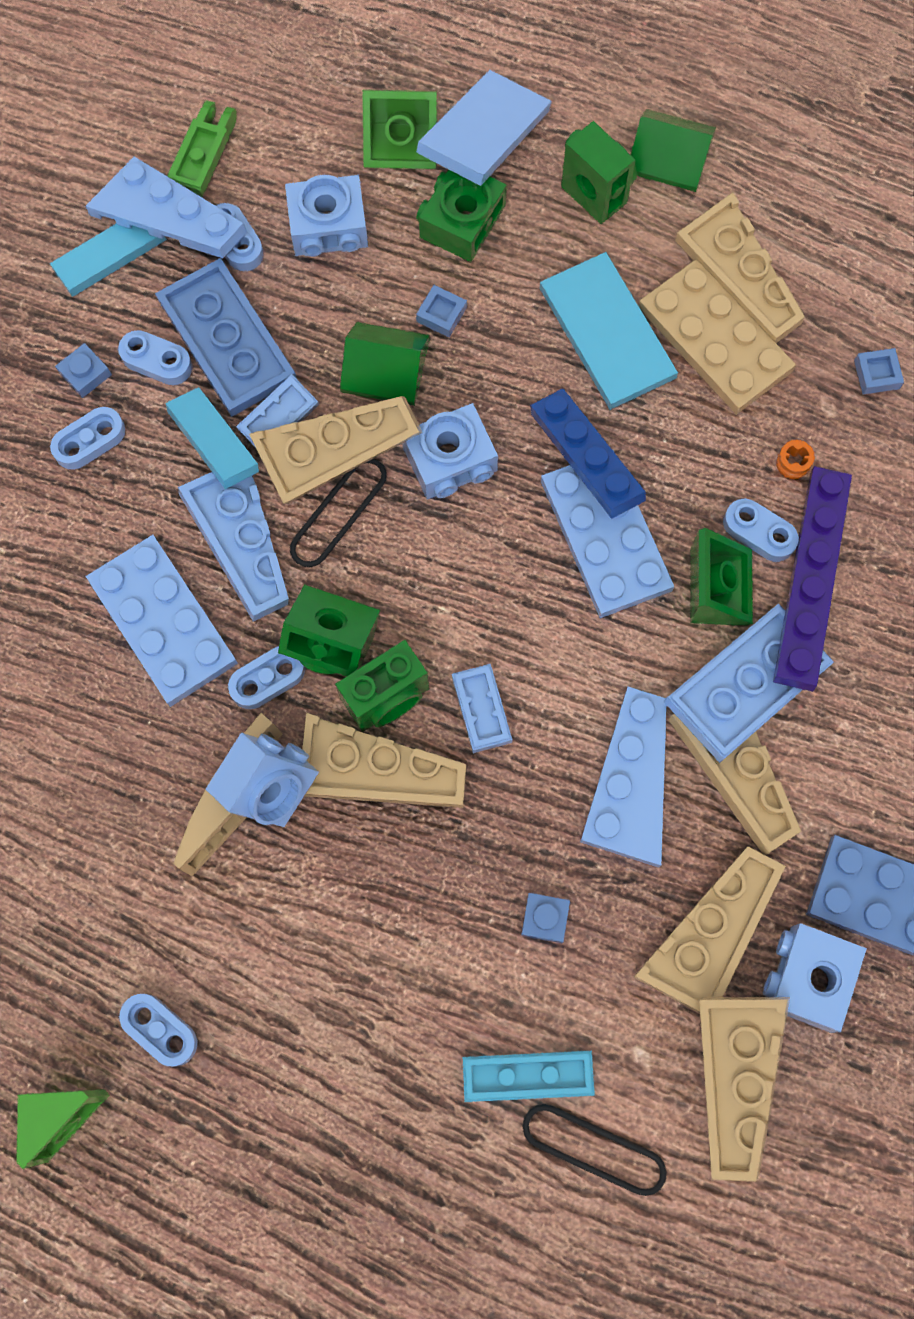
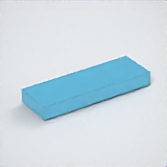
M116 223L51 262L50 265L73 297L166 241L165 236L163 239L151 236L148 230L133 225L130 229Z
M199 387L165 403L168 414L225 489L259 472L256 460Z
M592 1051L462 1057L465 1102L595 1096Z

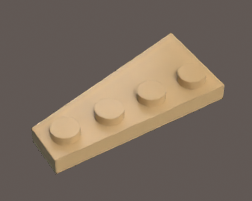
M732 192L677 232L675 241L693 260L697 259L773 341L777 343L799 327L805 316L783 278L777 276L771 265L772 259L766 248H761L754 235L755 229L748 217L744 218L738 208L739 201L734 192Z
M400 396L338 413L319 416L310 420L249 433L283 504H288L423 432L406 398Z
M306 713L302 750L309 755L307 762L317 769L319 773L304 795L305 797L463 808L466 764L417 748L412 749L394 743L392 740L359 732L355 728L340 723L338 725L320 719L318 716Z
M675 714L668 719L762 854L767 855L801 832L780 781H776L769 762L771 758L765 745H761L756 732L719 763Z
M747 846L634 975V978L700 1014L699 1000L701 998L723 997L786 866Z
M703 997L699 1000L712 1180L757 1181L759 1178L790 997Z

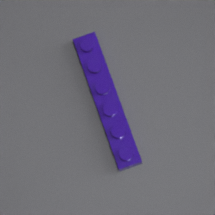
M816 466L813 467L810 473L773 683L811 692L817 687L852 479L851 474Z

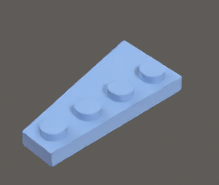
M135 156L85 206L92 217L102 219L105 216L114 219L117 225L130 229L133 225L148 230L151 236L161 239L167 236L179 240L182 246L220 258H224L247 233L243 222Z
M210 472L178 487L182 501L252 621L254 622L287 606L289 603L288 594L278 559L273 549L269 527L263 514L259 492L253 475L225 489L213 472Z
M627 687L580 842L659 868L662 859L667 707L664 701L666 698Z

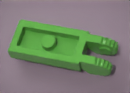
M208 100L204 101L197 118L192 120L167 177L202 198L237 119L236 109L227 107L221 115L217 126L213 125L212 121L216 115V104Z

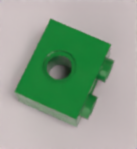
M594 121L582 130H575L566 140L561 187L596 221L603 224L628 203L631 184L637 178L635 159L620 143L610 137Z
M449 169L447 172L442 171L436 180L432 197L429 201L424 200L417 212L416 220L419 221L420 238L472 262L506 206L507 184L489 177L479 186ZM462 212H471V214H461V213H462Z
M304 584L283 623L278 653L299 660L303 666L317 673H338L348 676L358 670L364 661L374 639L380 610Z
M403 640L337 682L335 686L340 700L361 732H364L373 725L375 727L385 726L410 711L422 699V693L429 690L428 672L406 640Z

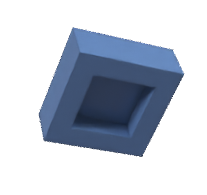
M433 285L416 313V322L450 338L467 309V300Z
M85 343L55 366L59 374L82 398L112 375L109 368Z
M895 348L857 354L854 363L863 395L898 390L902 387L904 379Z
M528 893L521 936L563 943L570 900Z

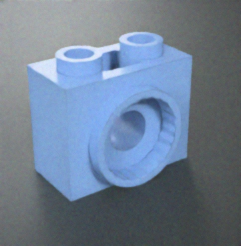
M318 175L304 182L285 184L290 231L295 256L305 255L314 257L325 252H353L359 248L368 247L359 175L345 177ZM331 211V213L322 214V212Z
M473 403L451 412H442L432 416L426 422L419 424L423 433L402 443L406 456L427 500L435 496L437 498L450 496L457 491L458 487L470 482L474 484L484 482L491 478L498 469V454ZM445 444H452L457 447V450L446 453L439 448Z
M241 732L206 787V790L230 813L255 819L262 825L274 824L285 827L319 771L307 762L309 755L298 746L288 743L286 747H283L268 735L261 734L257 738Z
M801 923L794 925L790 928V931L784 930L779 939L776 954L780 955L781 959L777 971L769 973L764 985L763 995L767 997H790L788 1017L829 1033L841 1032L867 948ZM815 968L823 970L827 975L828 986L823 992L815 989L811 983V973Z

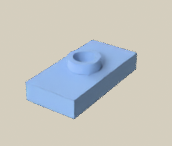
M291 374L236 427L254 445L249 433L301 422L319 405V402Z
M491 664L453 673L452 680L472 752L476 753L512 743V736Z

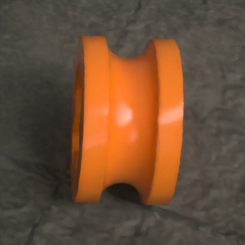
M791 440L785 443L777 456V469L786 478H802L809 472L814 463V451L804 441ZM790 455L793 457L800 455L803 458L800 464L795 462L791 465L787 461Z

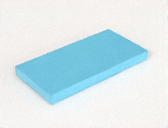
M606 252L540 282L539 289L609 410L677 378L678 371Z

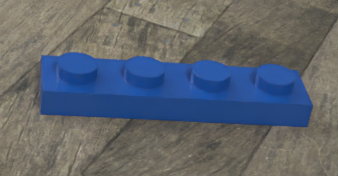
M564 388L530 405L531 415L611 519L646 501L645 490Z

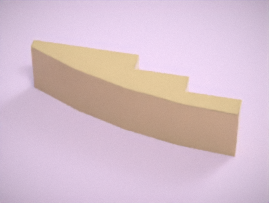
M262 713L244 732L257 738L261 734H265L276 741L283 735ZM205 789L189 820L173 864L183 872L193 876L247 817L228 812Z

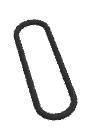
M372 459L366 462L372 463L380 469L381 478L378 484L320 557L313 561L301 560L296 554V545L358 467L344 474L296 534L290 544V554L297 564L303 567H314L323 562L383 487L387 476L386 469L379 460Z
M536 1105L524 1117L523 1132L530 1144L542 1151L638 1195H654L665 1184L667 1172L664 1162L657 1154L551 1105ZM548 1111L654 1160L659 1166V1181L652 1188H638L543 1144L531 1135L529 1129L530 1120L537 1112Z

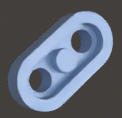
M230 203L216 205L221 210L243 222L247 231L225 258L234 269L239 271H251L257 268L264 256L259 237L237 206ZM242 245H248L244 250L238 249Z
M141 330L127 333L119 342V355L125 366L130 370L168 385L181 384L192 373L193 366L190 356L180 345ZM136 345H143L142 348L137 351L131 350ZM169 358L177 359L173 364H165Z
M109 407L96 408L57 432L51 441V453L62 467L66 469H79L122 441L125 435L124 422L114 409ZM104 428H112L110 433L106 435L101 434ZM79 448L77 454L73 456L68 455L71 449Z
M739 499L734 501L724 515L723 525L726 532L732 538L767 560L773 562L784 561L797 548L799 536L795 527L753 500ZM743 512L748 513L752 520L748 522L743 521L739 514ZM773 534L783 535L785 542L779 543L775 541Z
M279 646L275 647L232 674L228 683L229 694L234 702L244 709L259 708L296 686L304 677L305 666L297 659L279 654ZM291 664L292 670L289 674L282 675L278 672L281 665ZM249 684H255L258 686L257 692L251 696L245 695V687Z
M136 994L128 998L122 1005L119 1014L121 1027L159 1063L170 1067L181 1066L193 1058L197 1050L195 1032L157 997L148 994ZM143 1008H148L151 1012V1019L147 1024L143 1025L138 1020V1014ZM174 1036H179L183 1041V1047L177 1053L171 1051L169 1047V1042Z

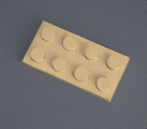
M697 259L639 301L638 306L642 313L736 415L795 369L796 364Z

